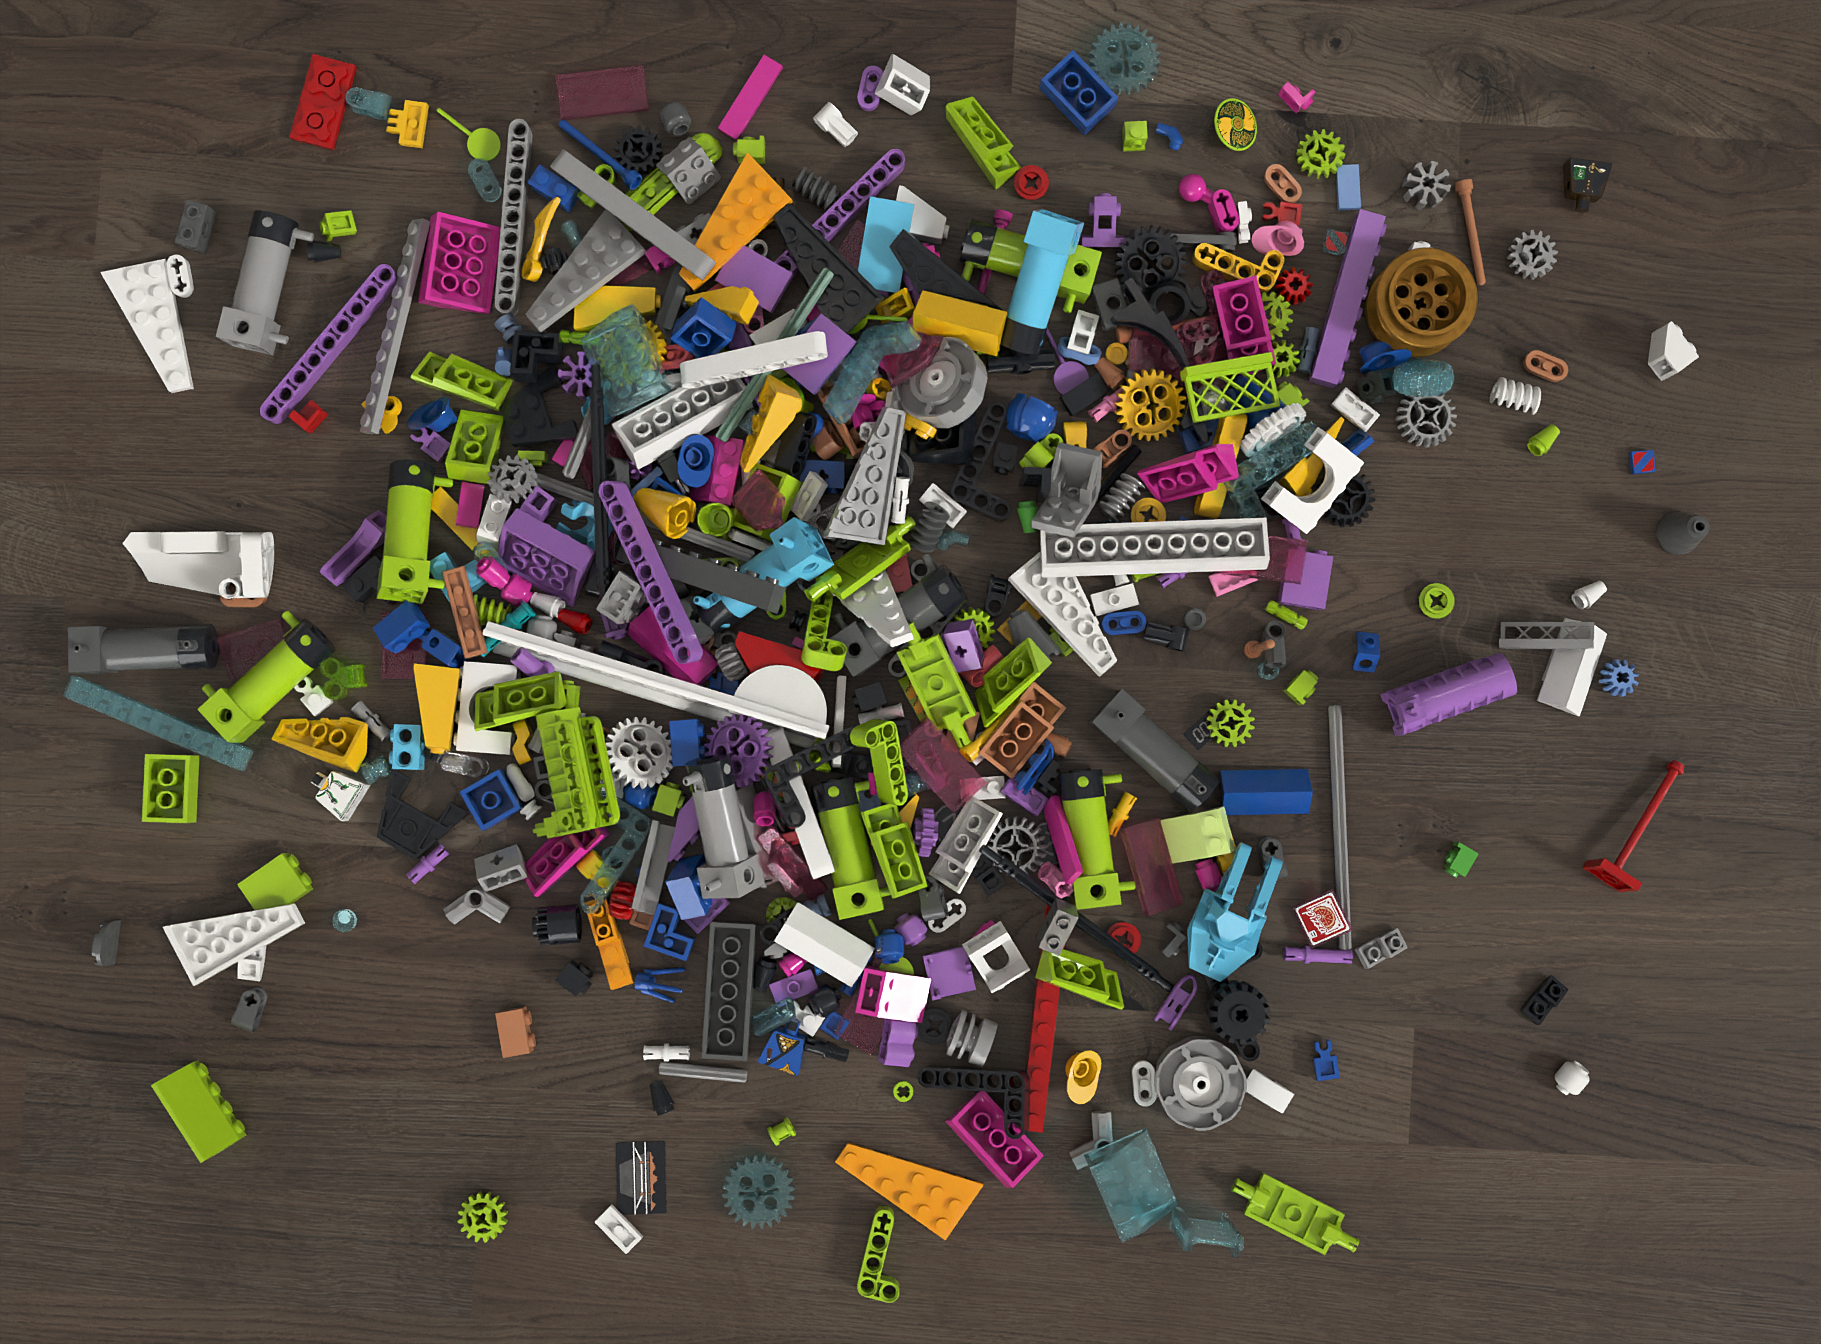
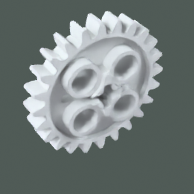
M1293 403L1290 406H1285L1283 409L1280 408L1276 413L1273 412L1270 417H1265L1256 424L1255 428L1250 430L1251 433L1245 435V439L1241 441V450L1246 456L1254 457L1262 452H1267L1271 447L1274 448L1276 444L1287 439L1291 432H1294L1295 428L1301 425V422L1305 420V410L1300 404Z
M635 717L631 723L627 718L623 723L619 722L616 728L613 727L610 730L611 735L608 734L605 738L608 742L606 743V748L608 750L609 763L613 767L611 772L612 774L617 772V781L624 778L625 786L630 781L632 782V788H635L638 783L641 789H644L647 784L651 788L655 785V782L661 783L663 778L669 775L668 771L673 768L671 764L672 751L669 748L671 740H666L669 733L662 734L660 732L662 726L655 728V721L647 724L646 718H643L639 723L638 718ZM633 734L638 735L641 741H637ZM651 749L656 750L657 753H658V756L654 755V754L651 752ZM620 750H624L628 757H624ZM637 765H642L645 768V772L641 771Z

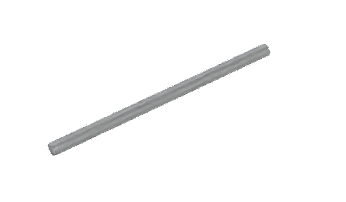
M536 472L538 477L535 481L538 487L579 502L585 501L594 505L593 492ZM639 511L646 526L659 530ZM688 526L686 528L689 530L680 537L745 562L755 557V551L704 534L702 531Z
M1331 705L1328 707L1336 902L1349 926V930L1338 934V947L1341 950H1349L1352 945L1342 709L1340 705Z

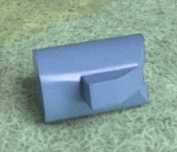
M498 347L495 357V370L498 374L511 376V349Z

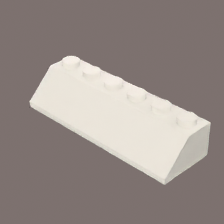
M738 378L693 389L680 387L612 424V427L626 454L639 470L670 451L681 447L689 436L703 435L722 425L746 388V385ZM751 403V405L749 406V408H748L747 410L753 408V404H752V403Z

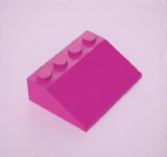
M442 212L433 214L430 217L418 303L439 308L490 314L501 227Z

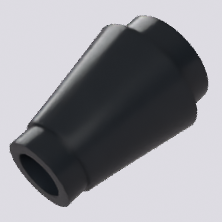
M313 240V243H307L308 260L316 263L341 258L340 245Z
M759 957V961H756L753 985L755 990L766 991L777 970V962L774 959Z
M662 1080L650 1084L653 1110L656 1111L657 1115L675 1110L673 1106L675 1102Z

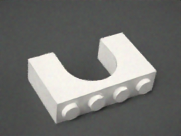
M1319 427L1304 444L1325 465L1326 474L1319 489L1307 496H1296L1275 481L1261 498L1306 534L1316 526L1319 518L1331 507L1335 498L1345 490L1347 483L1360 471V467L1364 464L1362 460Z
M464 661V666L460 667L462 688L458 689L457 699L460 701V710H457L455 722L458 724V733L455 732L453 744L456 746V751L514 755L512 747L515 744L516 733L487 729L475 731L474 703L477 693L494 687V684L521 679V670L515 665Z

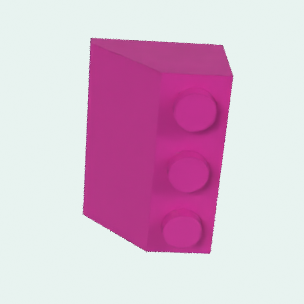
M703 435L713 444L714 459L708 481L703 486L692 487L690 499L705 504L722 503L729 508H733L741 470L739 461L745 442L744 440L730 437L727 442H723L716 436Z

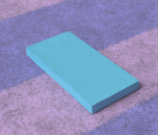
M870 196L858 272L876 290L896 293L901 287L903 268L889 246L903 229L910 233L914 204Z

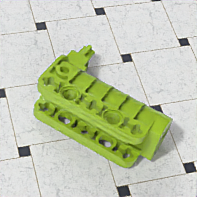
M580 707L536 715L555 812H551L552 817L544 818V822L535 824L533 833H536L537 837L547 835L548 839L618 823L620 811L602 724L599 718L596 716L582 718ZM593 743L596 744L597 754H594L592 750ZM602 788H605L606 798L602 797Z

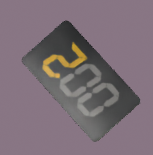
M1209 711L1184 733V736L1197 750L1202 748L1212 738L1209 737L1212 730L1206 729L1210 722L1205 719L1206 717H1212ZM1219 714L1216 718V722L1220 721V719L1222 718Z

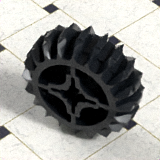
M1357 473L1349 481L1357 487V491L1351 490L1347 484L1345 490L1332 502V505H1338L1345 515L1339 514L1330 507L1325 512L1327 515L1324 517V521L1332 518V526H1335L1339 521L1340 528H1344L1346 522L1349 527H1353L1354 521L1360 524L1362 523V518L1366 519L1369 517L1367 511H1372L1373 506L1368 503L1375 502V498L1369 497V495L1374 493L1375 490H1368L1367 487L1371 485V481L1364 483L1363 480L1366 477L1364 474L1358 478ZM1344 493L1345 495H1348V497L1353 496L1349 498V500H1347L1346 503L1345 500L1342 501L1341 499H1338ZM1361 498L1359 509L1356 513L1352 514L1353 501Z

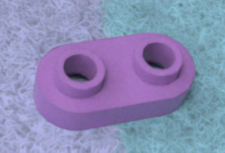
M869 66L862 73L857 100L859 107L865 111H872L879 105L880 97L874 93L883 75V71L877 66ZM876 77L877 81L871 82L869 79ZM866 98H871L873 101L871 103H866L864 100Z

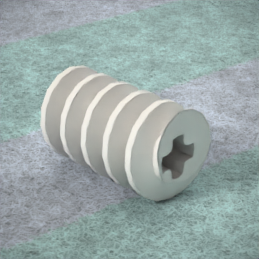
M1501 377L1497 380L1491 391L1490 403H1493L1495 398H1497V404L1501 406L1505 400L1506 408H1510L1512 403H1515V410H1518L1523 405L1524 413L1529 408H1532L1531 414L1534 415L1540 405L1541 389L1537 386L1532 388L1530 384L1524 386L1522 382L1515 384L1514 380L1509 379L1507 381L1506 378Z

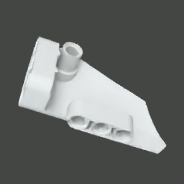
M131 532L123 542V545L134 557L149 582L221 595L227 599L268 597L274 566V537L272 532ZM231 582L236 586L234 594L229 590Z

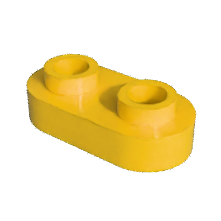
M906 413L904 429L908 431L912 428L915 429V434L925 440L928 437H934L937 431L934 427Z

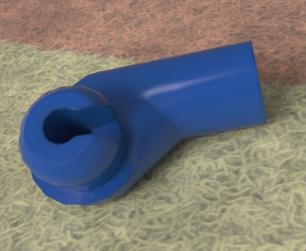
M1158 123L1155 133L1169 138L1170 149L1179 150L1180 145L1183 144V138L1175 127Z

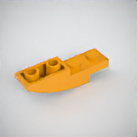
M603 896L584 903L596 946L599 947L610 989L615 990L634 983L628 965L629 959L615 917L609 914L608 908L610 904L607 897Z

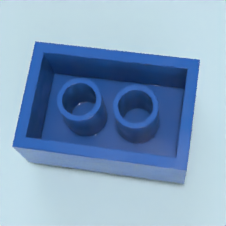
M1074 50L1041 79L1039 89L1083 135H1086L1116 107L1119 98Z

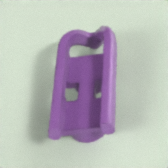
M1188 974L1178 981L1153 1018L1155 1021L1162 1018L1170 1024L1168 1029L1171 1031L1196 994L1197 980L1193 974ZM1189 978L1193 981L1191 994L1180 988ZM1178 1004H1181L1182 1008L1177 1013L1175 1009Z

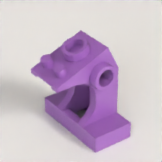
M1101 193L1098 196H1094L1093 202H1089L1088 210L1089 216H1093L1092 235H1080L1081 246L1121 247L1120 243L1126 244L1125 235H1116V216H1120L1121 203H1117V196H1111L1109 193ZM1099 215H1111L1110 228H1098Z

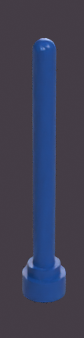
M566 120L559 121L558 124L561 129L622 177L624 185L629 189L634 190L640 185L642 176L638 172L624 168Z

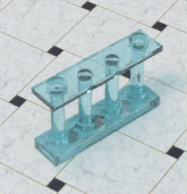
M1173 1206L1170 1229L1182 1250L1192 1252V1245L1203 1243L1227 1247L1232 1256L1238 1258L1239 1251L1243 1250L1244 1238L1241 1237L1240 1232L1227 1214L1222 1213L1221 1222L1188 1218L1181 1207Z

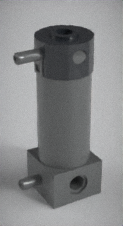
M929 553L924 554L921 559L930 573L897 596L907 623L909 624V622L914 621L918 633L968 602V597L957 577L945 564L937 567ZM841 613L833 616L841 631L830 639L840 641L846 645L847 653L844 664L853 677L863 674L885 659L888 653L900 646L891 647L877 634V631L872 627L869 628L864 620L853 622L848 626ZM856 643L861 647L860 653L856 651Z
M212 624L141 628L68 627V672L108 674L124 670L212 669L218 662L219 639L217 631Z
M1123 688L1117 690L1088 723L1111 744L1115 743L1165 788L1177 802L1182 804L1189 813L1193 812L1209 798L1219 784L1220 779L1214 776L1201 762H1198L1144 713L1146 709Z

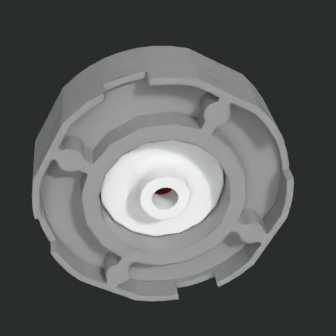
M933 337L920 343L922 347L912 356L908 353L903 359L897 374L895 394L904 410L912 417L934 428H950L970 417L981 404L988 378L987 371L982 360L961 339L956 337Z
M1189 1036L1168 1046L1159 1057L1154 1069L1155 1092L1166 1114L1179 1125L1198 1131L1212 1130L1232 1120L1241 1109V1104L1247 1091L1246 1075L1236 1055L1223 1043L1206 1036Z

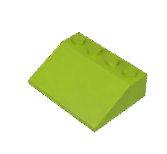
M197 1060L155 1082L151 1087L200 1163L245 1137L246 1133L244 1132L245 1127L243 1123L233 1115L230 1103L224 1101L221 1096L219 1086L212 1082L208 1076L207 1067Z

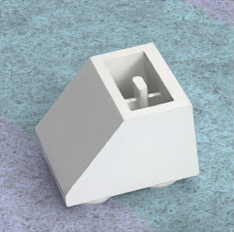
M892 54L874 94L909 115H913L922 110L930 92V76Z
M1672 321L1657 329L1651 335L1648 365L1661 381L1680 372L1699 357L1694 345L1687 342L1681 328Z

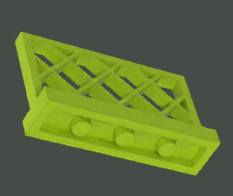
M1272 352L1185 367L1180 372L1181 381L1185 383L1193 423L1279 408L1280 402L1271 365L1273 361ZM1266 369L1268 379L1263 384L1254 376L1257 371ZM1236 374H1242L1248 379L1243 388L1233 382ZM1215 378H1221L1227 382L1222 392L1211 385ZM1198 381L1206 386L1201 395L1193 391L1191 382ZM1251 381L1261 388L1256 397L1246 391ZM1229 385L1240 391L1235 401L1224 394ZM1208 389L1219 395L1214 404L1203 398ZM1264 390L1271 395L1273 403L1265 404L1259 400ZM1242 394L1253 400L1250 407L1244 408L1237 403ZM1221 398L1232 404L1226 412L1216 407ZM1199 402L1210 408L1207 415L1198 416L1197 406Z

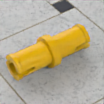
M1126 791L1116 809L1113 808V814L1108 821L1109 834L1116 837L1124 820L1128 819V813L1137 800L1135 796Z

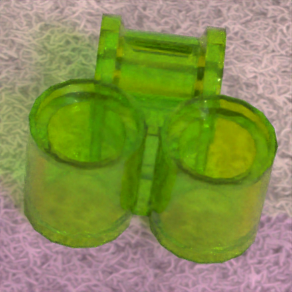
M325 659L321 663L320 670L324 676L331 678L323 687V693L326 698L339 701L346 697L347 688L368 687L364 676L366 665L344 666L342 661L338 659ZM335 662L338 669L336 673L330 674L328 666ZM338 684L340 693L337 696H332L330 689L333 685Z

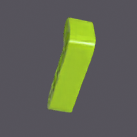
M827 591L814 602H811L801 660L805 665L838 671L843 667L847 647L840 641L826 639L833 601L832 593Z
M872 719L854 727L850 734L851 743L855 746L870 748L879 800L887 804L903 805L907 801L908 790L896 724L892 721Z
M882 1205L875 1210L858 1277L857 1289L864 1297L891 1303L899 1297V1282L896 1278L883 1275L881 1272L894 1224V1212L891 1207ZM883 1213H886L887 1219L885 1220L884 1228L880 1227L881 1217ZM876 1235H881L885 1241L882 1244H876L872 1239ZM875 1257L879 1260V1264L877 1266H870L867 1260ZM867 1279L871 1280L874 1285L871 1288H864L861 1283ZM887 1285H892L896 1290L892 1294H887L883 1289Z

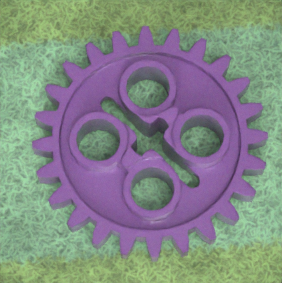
M733 714L732 718L725 716L724 721H717L719 728H711L714 735H707L711 742L704 744L705 747L709 748V752H706L705 756L723 754L725 748L726 754H729L731 758L735 787L752 786L753 781H760L759 774L764 775L766 772L764 767H771L770 763L767 762V758H773V755L768 754V750L773 749L774 746L768 745L772 737H765L768 729H760L763 724L762 722H755L753 717L748 718L747 715L739 716L737 714ZM737 730H738V732H739V738H738V740L736 739V732H737ZM752 745H754L755 751L753 754L751 752ZM739 762L742 765L741 771L738 769Z

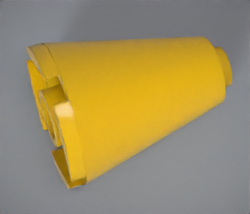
M646 487L641 488L634 495L637 509L667 537L672 539L680 538L689 530L686 528L689 522L693 523L695 519L696 503L688 496Z

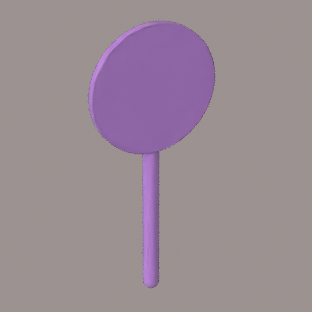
M1047 327L1046 335L1061 363L1054 374V385L1064 395L1087 380L1089 375L1085 367L1080 363L1064 361Z

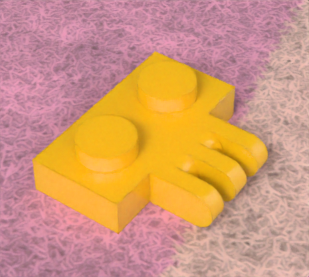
M405 100L404 111L389 109V115L396 116L397 118H388L387 123L396 125V127L387 126L386 132L399 134V144L401 146L423 148L429 105L424 102Z

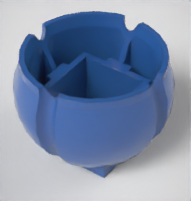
M1017 393L1007 407L1006 428L1019 438L1037 443L1054 429L1058 411H1053L1054 407L1032 396L1027 399L1026 394Z

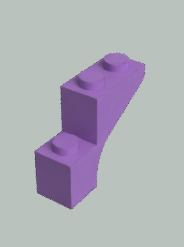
M377 510L366 517L356 534L321 568L320 573L335 586L347 580L369 560L373 550L384 543L387 516L380 510Z

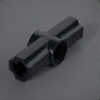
M1054 349L1040 350L1039 355L1021 353L1015 350L998 353V356L987 354L988 374L1012 372V374H1027L1036 370L1055 369Z

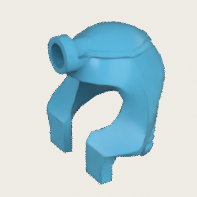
M572 500V504L575 507L564 503L561 509L563 515L572 520L585 516L588 523L581 529L571 530L559 522L556 530L569 535L580 543L587 544V546L595 551L594 505ZM608 515V536L610 541L614 535L615 528Z

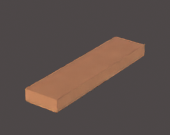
M460 566L442 571L464 657L467 659L488 653L466 567Z

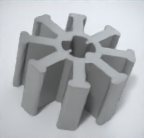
M1431 161L1425 170L1422 167V162L1416 164L1402 182V187L1414 188L1412 190L1409 189L1404 194L1403 198L1406 202L1416 195L1419 196L1418 202L1414 207L1417 210H1422L1427 204L1426 200L1430 204V209H1433L1450 191V184L1444 185L1439 183L1444 182L1449 176L1447 169L1437 176L1433 175L1438 162Z

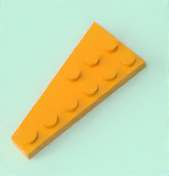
M748 152L695 244L698 249L713 259L716 264L703 281L684 267L679 272L681 278L694 292L722 268L743 246L747 245L771 223L773 218L786 205L793 202L787 193Z
M850 1142L846 1144L835 1160V1163L944 1240L947 1239L984 1185L983 1182L966 1179L963 1176L943 1172L940 1169L900 1159L896 1156L880 1153Z

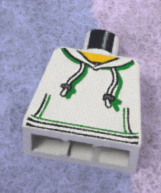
M332 771L328 777L317 772L311 780L312 784L320 788L316 799L341 821H349L370 787L369 783L339 771Z

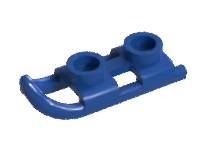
M1045 738L1044 748L1041 754L1035 753L1030 757L1029 764L1031 767L1028 771L1019 772L1015 778V782L1018 783L1016 788L1019 790L1024 788L1022 791L1024 795H1027L1053 759L1054 749L1048 739Z

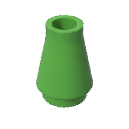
M1036 500L1018 502L1019 508H1017L1023 527V533L1037 532L1035 528H1032V520L1038 512Z

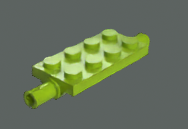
M907 515L905 516V523H897L894 526L890 525L887 528L885 545L861 542L833 562L834 565L815 578V584L804 590L807 598L814 602L828 591L844 600L911 550L909 543L904 541L902 536L915 527L916 523L913 518Z
M911 621L908 625L914 639L908 641L909 645L898 650L897 655L934 731L948 729V731H951L958 748L963 747L962 744L966 746L971 740L963 724L966 719L976 715L975 708L939 633L921 639L914 621Z
M1262 1172L1256 1186H1252L1239 1178L1235 1179L1234 1183L1236 1185H1232L1231 1191L1248 1199V1203L1243 1211L1244 1215L1323 1255H1326L1332 1244H1338L1351 1252L1356 1251L1357 1248L1354 1245H1359V1239L1343 1232L1342 1228H1340L1345 1216L1343 1212Z

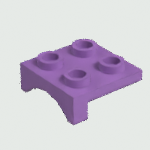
M963 946L923 955L927 978H931L930 991L932 1001L941 999V997L976 990L969 956Z

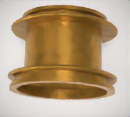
M1431 247L1406 251L1393 259L1370 286L1365 304L1368 328L1376 341L1388 343L1394 350L1408 349L1411 351V357L1413 358L1435 354L1461 336L1471 324L1477 309V287L1466 265L1451 253ZM1414 278H1420L1423 281V286H1418ZM1434 288H1440L1443 292V296H1438L1435 293ZM1396 289L1402 290L1405 297L1399 298L1396 295ZM1416 302L1420 303L1419 310L1416 308ZM1436 309L1443 311L1444 318L1437 316ZM1398 311H1401L1406 315V320H1404L1400 316ZM1422 321L1426 325V330L1419 329L1417 322Z

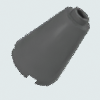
M1673 511L1660 519L1656 528V537L1659 539L1663 550L1670 554H1687L1693 551L1708 534L1710 525L1708 520L1702 516L1685 511Z
M1019 609L1009 615L1011 619L1007 623L1014 648L1028 637L1032 639L1049 660L1053 656L1062 653L1057 644L1028 611L1022 612Z

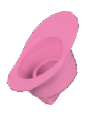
M1281 221L1276 225L1260 227L1252 235L1253 247L1264 255L1271 250H1277L1286 256L1297 255L1304 248L1302 228H1299L1291 221Z

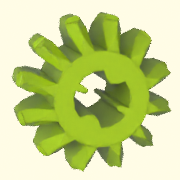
M1282 340L1280 345L1276 341L1272 342L1276 364L1272 365L1273 372L1275 371L1276 378H1279L1281 374L1284 377H1288L1290 375L1289 371L1295 372L1297 369L1295 365L1300 362L1298 358H1295L1299 351L1295 350L1292 352L1291 349L1294 345L1291 343L1286 347L1285 340ZM1280 356H1283V361L1279 363L1277 359Z

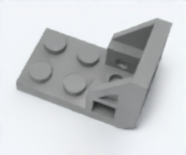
M1059 443L1052 465L1051 490L1047 499L1034 516L1032 528L1072 538L1076 536L1099 496L1102 452Z

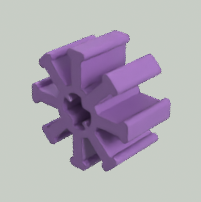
M577 352L579 364L575 365L569 356L565 357L563 362L570 366L572 371H562L559 369L558 376L562 381L570 380L566 385H562L569 395H572V392L578 387L576 396L580 400H586V387H592L591 365L601 366V363L596 357H592V360L587 364L588 356L585 352ZM600 371L601 379H606V375L603 371ZM581 372L586 376L583 380L578 375Z

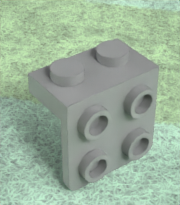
M690 137L682 141L678 147L665 155L656 164L658 169L672 182L687 204H692L721 179L720 174L702 147Z

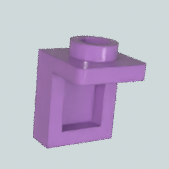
M600 613L606 629L605 638L612 637L613 640L625 637L629 624H617Z

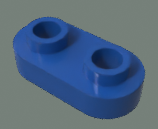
M1139 611L1109 613L1101 622L1102 630L1108 635L1139 633L1146 626V618ZM1133 618L1138 620V625L1135 627L1130 623ZM1111 620L1116 622V627L1114 629L1110 628L1108 625L1109 621Z

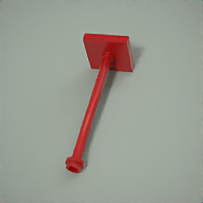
M1672 760L1671 763H1668V773L1614 864L1602 858L1586 860L1582 867L1618 892L1638 891L1643 884L1623 871L1622 867L1677 774H1683L1684 765L1678 761Z

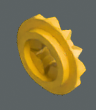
M1143 498L1132 507L1130 518L1132 523L1145 522V516L1139 512L1146 513L1152 507L1151 515L1155 519H1149L1148 522L1165 521V508L1154 498Z

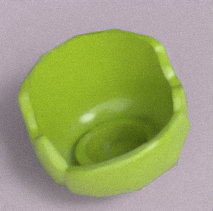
M709 503L700 509L697 515V524L704 534L715 537L723 536L731 530L734 524L733 513L728 506L722 503Z

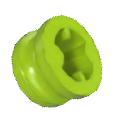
M899 1081L893 1088L894 1097L900 1102L909 1101L913 1096V1087L907 1081ZM908 1086L909 1090L907 1092H909V1095L907 1097L905 1095L898 1096V1087L904 1088Z

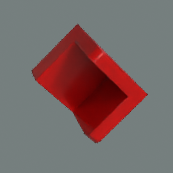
M310 400L300 412L293 410L288 417L303 430L312 434L328 416V413L314 401Z

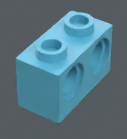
M394 724V729H391L390 732L393 751H390L389 763L392 764V769L424 770L425 740L422 725ZM406 730L412 733V738L409 742L403 739V733ZM405 752H408L411 756L408 764H404L402 761V755Z

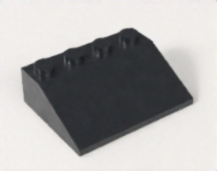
M976 410L970 417L958 425L950 428H935L937 431L934 437H928L927 440L916 435L915 429L912 428L910 431L905 429L902 451L911 458L912 462L951 465L973 462Z

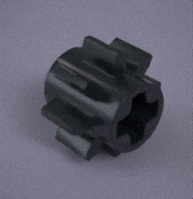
M551 248L544 252L545 257L541 258V262L545 271L549 270L550 274L555 275L568 259L566 251L561 252L560 248Z

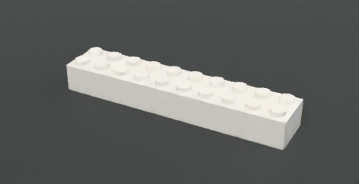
M1266 518L1082 524L1074 538L1040 530L1042 577L1267 569L1270 561Z

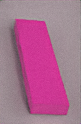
M763 55L719 125L718 130L735 141L740 138L782 71L783 66Z
M1052 795L1043 807V812L1065 884H1073L1083 870L1060 797Z

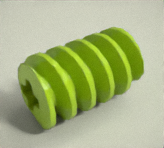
M474 595L481 625H485L488 621L500 625L506 619V614L512 611V604H509L504 609V602L502 601L497 607L495 606V599H492L487 604V597H483L481 602H478V595Z

